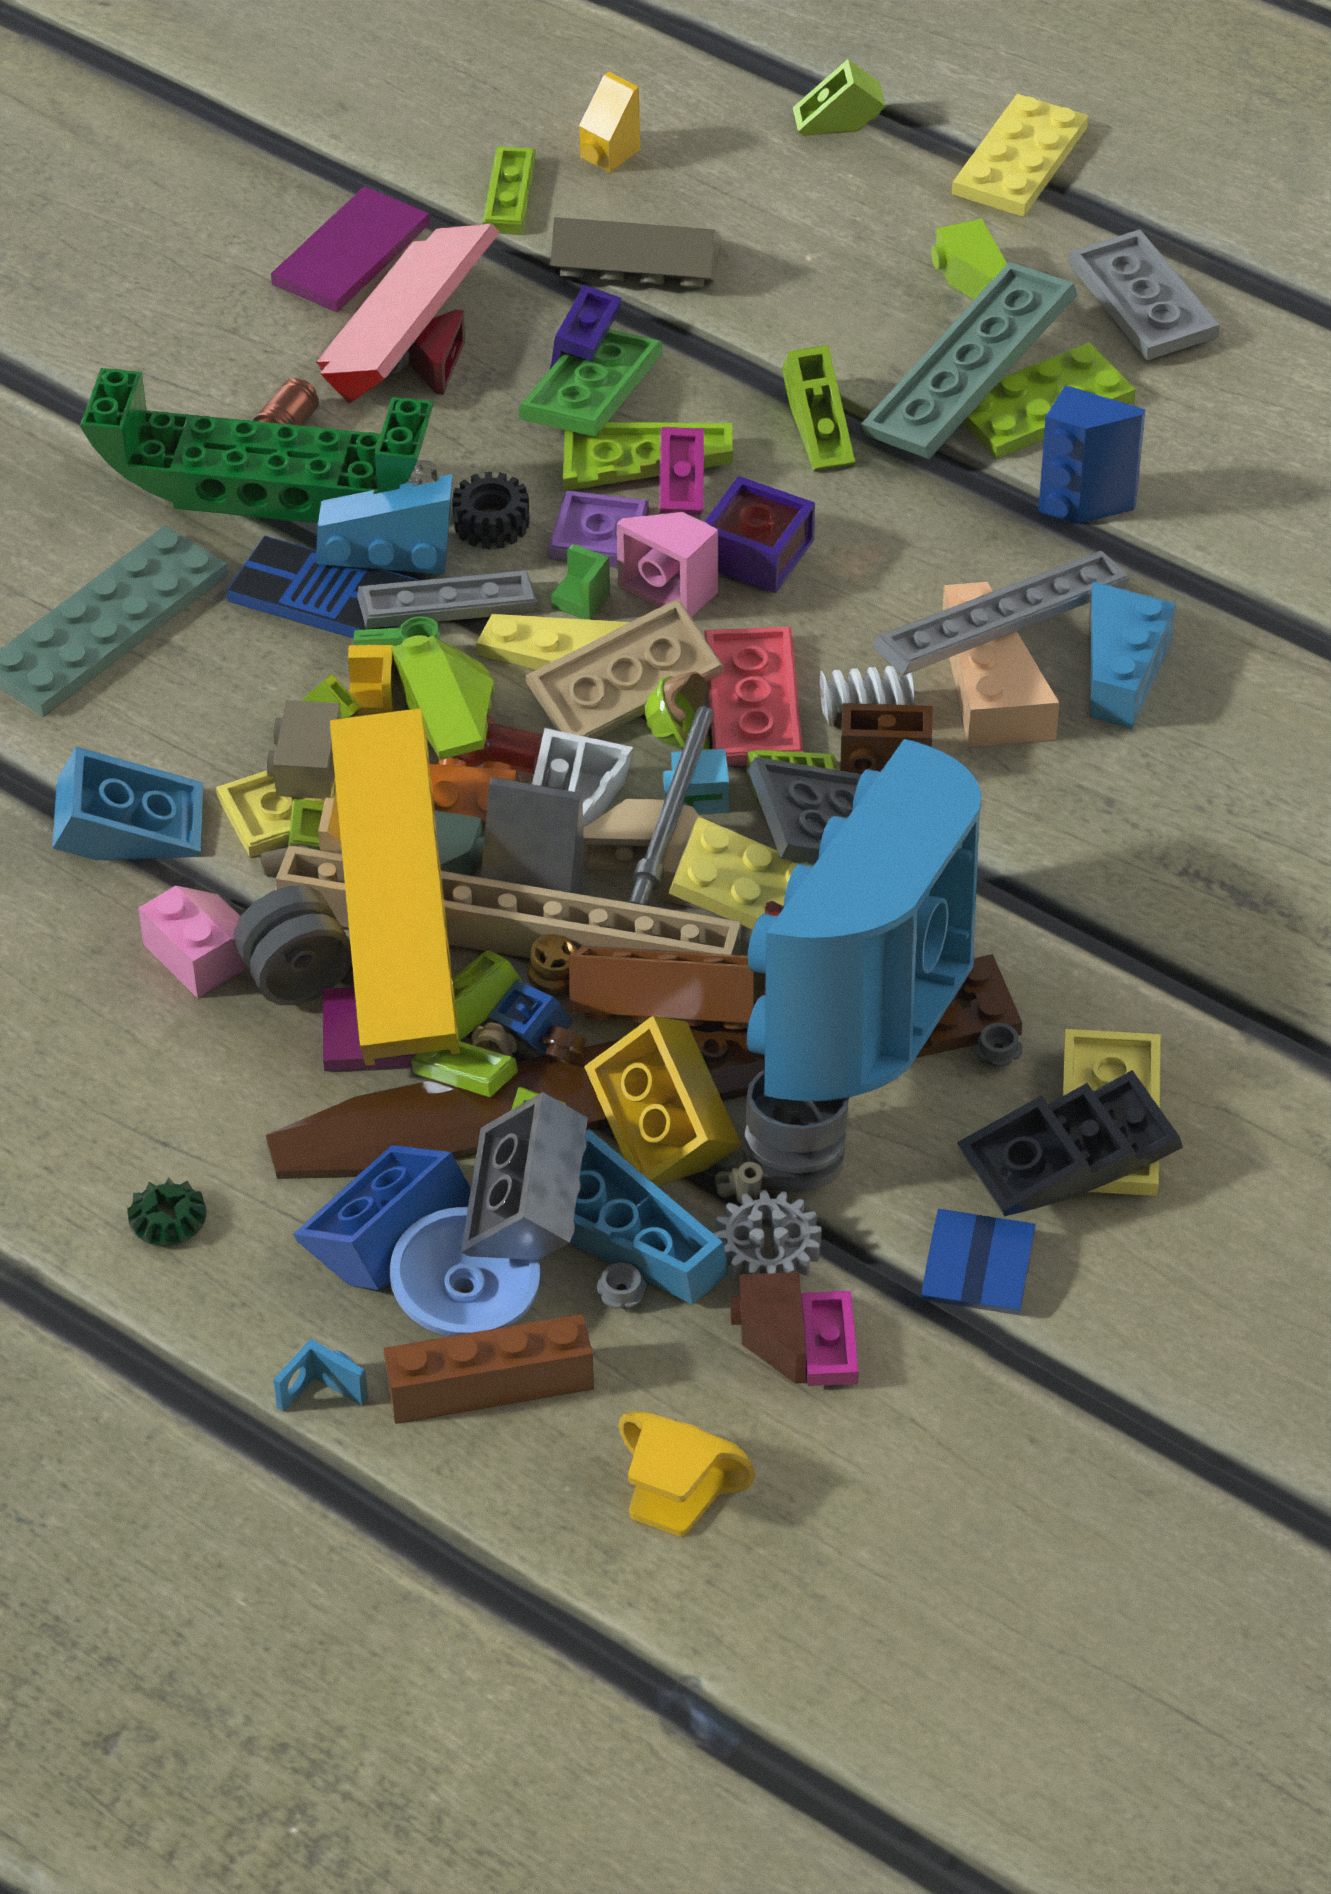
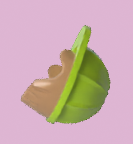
M688 672L675 677H665L659 680L657 688L647 698L645 705L647 726L651 729L653 736L668 746L684 748L696 711L704 704V698L709 691V686L700 673ZM707 734L702 750H710L709 734Z

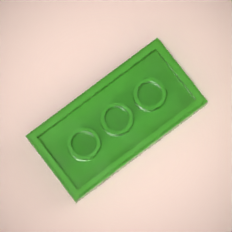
M609 329L592 361L564 352L519 406V419L596 437L663 354L662 341Z

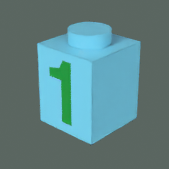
M725 749L701 751L683 805L692 806L699 815L729 813V777ZM682 751L671 752V770L663 771L665 798Z

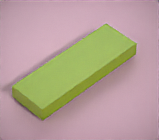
M496 147L482 223L492 224L500 232L499 234L523 235L536 162V149Z

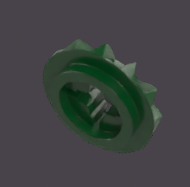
M169 1177L165 1184L156 1186L148 1182L144 1192L133 1193L132 1204L127 1208L128 1221L133 1233L142 1241L156 1246H172L191 1239L201 1230L207 1215L202 1192L193 1190L188 1181L182 1184H175ZM163 1203L169 1208H175V1220L170 1215L167 1216L164 1211L159 1212V1204Z

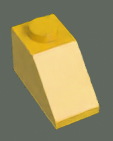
M607 72L603 76L579 125L581 158L610 173L640 150L638 86L611 72Z

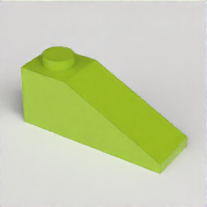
M982 218L936 228V245L931 247V258L935 269H941L949 285L975 300L1007 265L1006 260Z
M829 345L788 351L782 367V373L790 408L813 471L854 465L855 458Z

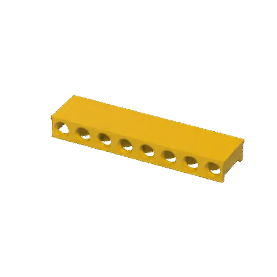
M422 709L330 720L359 1041L365 1066L375 1065V1059L439 1050L450 1049L451 1055L459 1054L460 1046L428 743Z

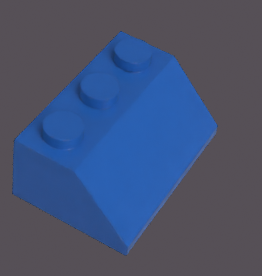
M1065 385L1045 417L1038 512L1075 524H1081L1134 510L1137 502L1145 409Z
M391 1145L293 1235L299 1244L348 1285L379 1290L391 1284V1257L401 1235L413 1223L428 1214L448 1208L468 1207L471 1187L451 1152Z

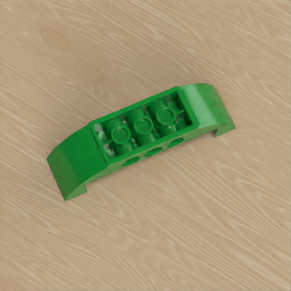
M100 368L80 427L92 447L108 465L128 481L145 491L172 502L173 509L318 524L321 501L372 490H374L375 494L400 489L401 484H405L410 479L418 462L434 401L392 397L382 432L378 434L150 411L146 407L142 372Z

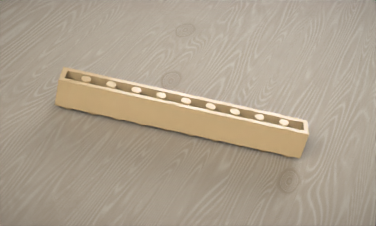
M289 845L276 877L277 889L288 886H309L321 892L340 925L349 928L342 854ZM441 871L449 945L482 951L491 950L494 953L530 959L532 945L539 937L556 934L572 941L577 950L581 946L741 955V921Z

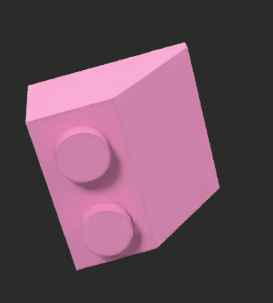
M684 512L622 518L617 522L618 586L659 608L679 598L692 618L718 593V529Z
M174 886L138 908L143 945L197 998H200L248 968L234 946V929L241 916L218 894Z

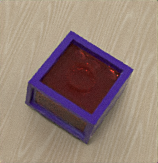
M738 476L704 521L718 529V573L777 593L814 541L815 502Z

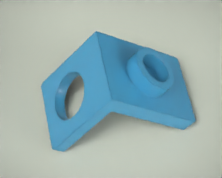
M310 1339L274 1378L277 1408L283 1412L313 1379L320 1381L359 1405H363L368 1399L365 1370L356 1365L344 1352L339 1350L332 1351L313 1339ZM300 1368L298 1378L296 1379L295 1383L288 1389L290 1379L292 1378L293 1374Z

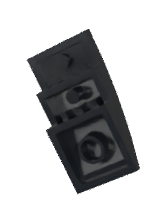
M1133 1070L1095 1091L1091 1089L1088 1083H1085L1049 1104L1041 1095L957 1142L960 1151L1004 1217L1048 1206L1092 1191L1134 1173L1183 1148L1180 1136Z

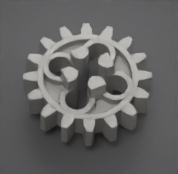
M761 1190L760 1199L753 1200L745 1193L742 1194V1206L738 1207L735 1204L728 1203L726 1205V1217H717L714 1235L723 1242L727 1266L731 1265V1278L735 1280L739 1278V1275L790 1273L796 1271L807 1276L810 1273V1262H818L822 1231L821 1227L816 1226L817 1214L815 1211L804 1213V1201L802 1199L790 1204L787 1203V1192L782 1191L777 1199H770L767 1190ZM762 1219L772 1220L771 1244L773 1247V1259L771 1260L764 1258Z

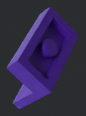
M583 285L555 335L550 369L564 352L592 361L620 310L622 298Z

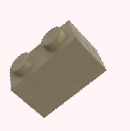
M286 700L283 718H276L274 723V744L277 747L276 750H269L267 757V776L274 777L276 796L316 799L331 797L335 773L330 720L341 719L340 703Z

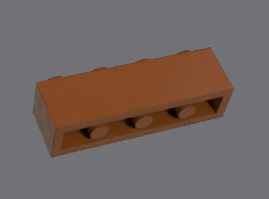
M581 946L569 956L570 1012H584L585 1018L591 1020L610 1019L614 1014L630 1015L631 1021L643 1023L651 1016H659L686 1021L689 1026L702 1025L704 1020L722 1021V1026L729 1029L748 1028L751 1013L757 1000L762 995H765V974L750 971L748 956Z
M583 1314L383 1348L386 1381L395 1424L594 1390L593 1352Z

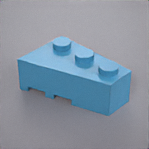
M453 474L440 476L439 481L414 486L413 482L401 484L400 489L377 494L372 490L321 501L317 529L316 564L445 574Z
M1092 581L1089 611L1091 718L1133 728L1172 642L1176 603Z

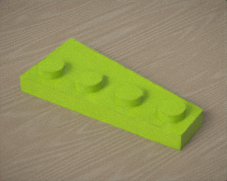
M607 422L596 437L565 430L563 492L660 476V430L662 427L703 428L704 468L732 464L733 423Z

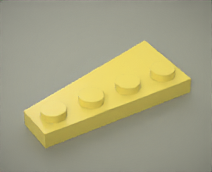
M491 614L476 642L477 655L537 670L630 622Z

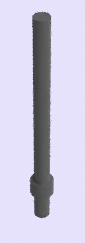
M702 706L696 711L644 859L637 863L632 878L635 886L629 903L647 906L652 891L656 890L660 885L664 873L662 862L714 717V712L708 707Z

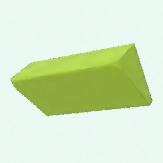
M486 950L452 979L459 1041L488 1018L489 1013L516 980L523 983L510 962L491 950Z

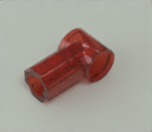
M487 715L488 729L484 748L452 757L453 759L465 761V766L477 767L484 762L494 761L509 764L510 769L534 774L541 747L542 734L496 724Z

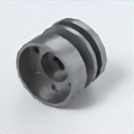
M765 1070L759 1072L749 1083L744 1162H754L760 1165L762 1168V1183L778 1190L802 1192L819 1189L833 1182L843 1170L849 1097L825 1101H797L764 1096Z

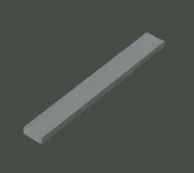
M1099 551L877 636L873 648L898 672L906 675L1090 603L1092 581L1125 589L1131 577L1105 553Z

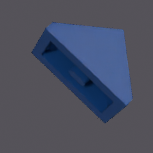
M518 980L512 984L487 1016L494 1023L504 1026L517 1040L539 1056L546 1055L545 1052L548 1045L543 1044L540 1039L541 1037H547L551 1025L568 1030L573 1023L560 1002L553 996Z

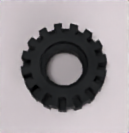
M485 472V478L480 479L478 474H474L471 476V483L464 479L460 482V489L455 488L453 492L455 532H459L461 540L464 541L469 538V545L476 547L478 542H482V549H490V543H496L497 549L505 547V540H508L512 545L517 542V535L523 538L526 534V528H529L530 525L529 495L525 485H519V479L514 476L507 481L506 473L499 472L498 478H493L492 472ZM488 508L501 509L500 511H497V512H482V511H481V510L488 509Z

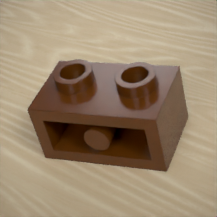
M842 703L840 771L863 774L866 769L881 772L904 739L932 747L933 706Z

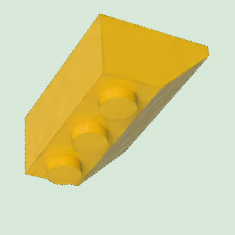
M651 1016L584 1066L624 1159L656 1186L707 1170L742 1145L686 1021Z

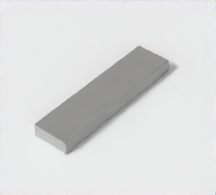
M527 570L358 586L357 595L366 629L400 626L406 620L418 616L429 617L436 622L490 617L491 614L536 612L537 605Z

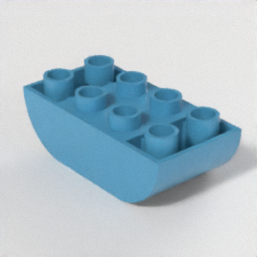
M904 739L881 772L866 769L857 784L853 800V810L848 818L832 816L829 819L822 835L818 861L814 866L798 864L792 871L785 892L783 910L778 916L764 913L758 918L749 942L748 967L750 971L766 974V995H762L757 1000L751 1013L747 1031V1046L750 1052L765 1055L764 1096L797 1101H825L857 1096L892 1082L910 1068L973 969L981 792L971 772L963 764L946 753L930 746Z

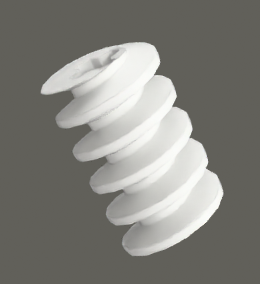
M886 666L881 679L876 667H869L865 680H863L858 668L850 670L846 682L840 670H833L828 683L823 671H820L822 711L829 726H834L837 713H842V703L914 705L912 672L906 675L900 674L899 678L893 666Z

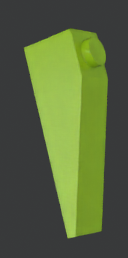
M412 636L405 639L402 644L391 647L401 696L409 709H422L427 739L439 759L442 760L483 749L488 729L487 713L491 712L492 708L490 697L495 693L494 679L484 664L435 636Z

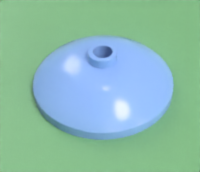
M468 1207L436 1211L413 1223L396 1243L390 1263L392 1291L403 1311L422 1327L448 1337L512 1326L530 1309L539 1288V1260L470 1257L461 1253ZM464 1288L468 1289L471 1292L460 1293L456 1290Z

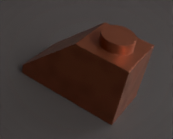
M799 1272L739 1275V1295H730L731 1325H741L742 1345L795 1384L805 1383L806 1346Z

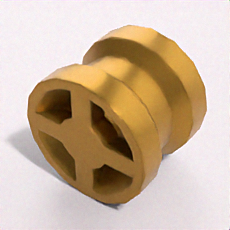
M550 934L539 937L533 943L527 977L529 983L535 989L547 994H559L570 987L569 956L577 950L572 941L564 936Z

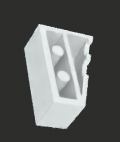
M545 728L532 784L582 793L584 828L604 813L625 784L633 747Z

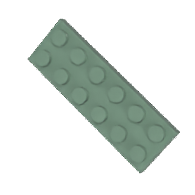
M1009 261L861 423L865 436L930 459L1078 295L1074 282Z
M163 526L0 649V689L42 717L46 716L227 577V563L168 526Z

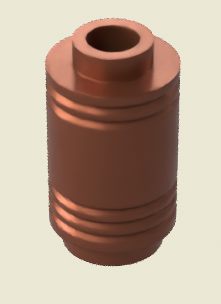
M288 378L253 421L303 426L319 406V398L315 388L306 380Z

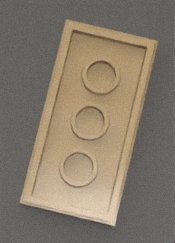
M677 598L527 674L526 683L557 731L596 739L645 714L647 698L657 688L659 680L669 676L675 677L683 673L698 672L707 682L723 674L724 666L680 599Z

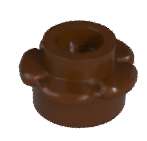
M551 1025L547 1037H541L540 1039L543 1044L548 1045L545 1054L564 1063L572 1064L574 1057L583 1058L585 1056L582 1050L587 1039L567 1029Z

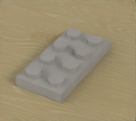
M1140 229L1069 252L1070 267L1146 360L1219 337L1220 324Z

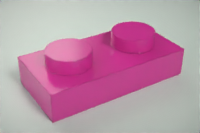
M662 427L660 430L659 513L684 512L688 515H701L703 512L704 429Z
M851 1291L801 1293L808 1386L858 1384L859 1371Z

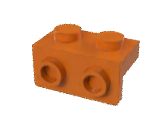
M446 758L439 759L438 764H430L435 811L479 817L482 820V825H486L488 792L491 778L520 782L517 771L510 770V765L502 762H484L483 768L465 766L466 762L463 760Z

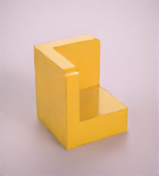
M349 645V693L362 706L354 714L393 712L395 667L391 650L393 645Z

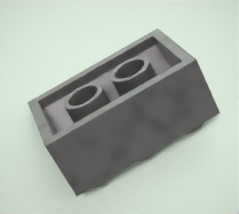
M542 1092L480 1128L461 1253L470 1257L539 1260L570 1243L575 1229L573 1220L576 1198L581 1186L579 1177L582 1156L586 1149L585 1135L588 1117Z

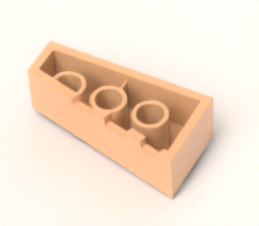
M988 582L944 585L943 610L991 593L993 590ZM1017 631L949 657L968 747L1056 740L1059 701Z

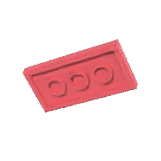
M791 627L704 630L705 639L724 666L723 674L707 681L709 686V708L714 712L713 722L710 725L712 749H725L727 766H747V752L749 751L803 752Z

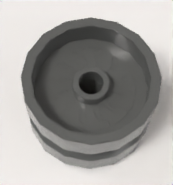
M288 886L271 891L256 900L241 915L234 929V946L250 970V974L266 1000L278 1005H299L319 998L323 995V989L334 988L346 976L352 964L351 945L348 936L322 893L309 886Z

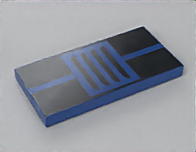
M264 535L227 589L228 602L354 638V630H368L365 627L357 598L358 586L419 580L383 569L316 564V550ZM398 626L380 627V628H370V629L397 628Z

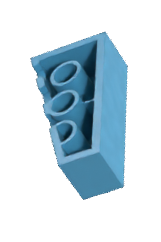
M588 1129L585 1135L586 1149L582 1156L579 1177L581 1186L576 1198L573 1220L575 1229L569 1244L610 1264L619 1262L629 1263L639 1270L646 1282L692 1305L695 1304L729 1274L723 1242Z

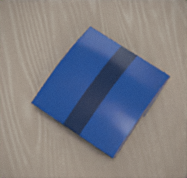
M938 1209L923 1281L922 1300L1020 1315L1036 1224Z

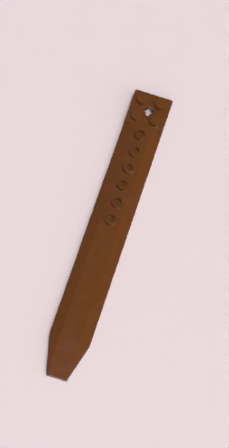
M993 954L974 958L973 969L952 1000V1002L960 999L970 1001V1007L962 1009L959 1003H950L916 1058L979 1044L977 1039L981 1035L982 1030L993 1023L1008 1024L1017 1031L1018 1036L1022 1035V1020ZM704 1021L702 1025L689 1026L722 1101L746 1096L749 1083L759 1072L765 1070V1055L748 1050V1028H725L722 1026V1021ZM619 1040L584 1047L582 1052L585 1053V1056L583 1058L574 1057L572 1064L564 1063L548 1055L517 1061L518 1072L491 1097L436 1080H430L350 1098L266 1135L276 1178L357 1177L391 1145L451 1152L455 1159L476 1155L480 1128L512 1110L519 1087L539 1094L543 1092L556 1100L565 1102L566 1106L588 1117L586 1131L588 1129L609 1126V1122L584 1066Z

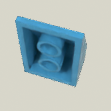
M75 747L57 778L52 848L93 860L198 857L201 852L203 782Z

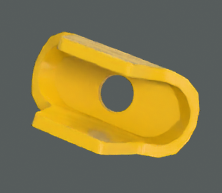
M632 1411L623 1414L619 1419L620 1435L624 1444L633 1455L628 1472V1481L636 1487L629 1507V1516L635 1521L678 1537H684L717 1496L747 1490L754 1481L755 1472L751 1460L743 1450L731 1441L710 1434L692 1424L672 1420L648 1411Z

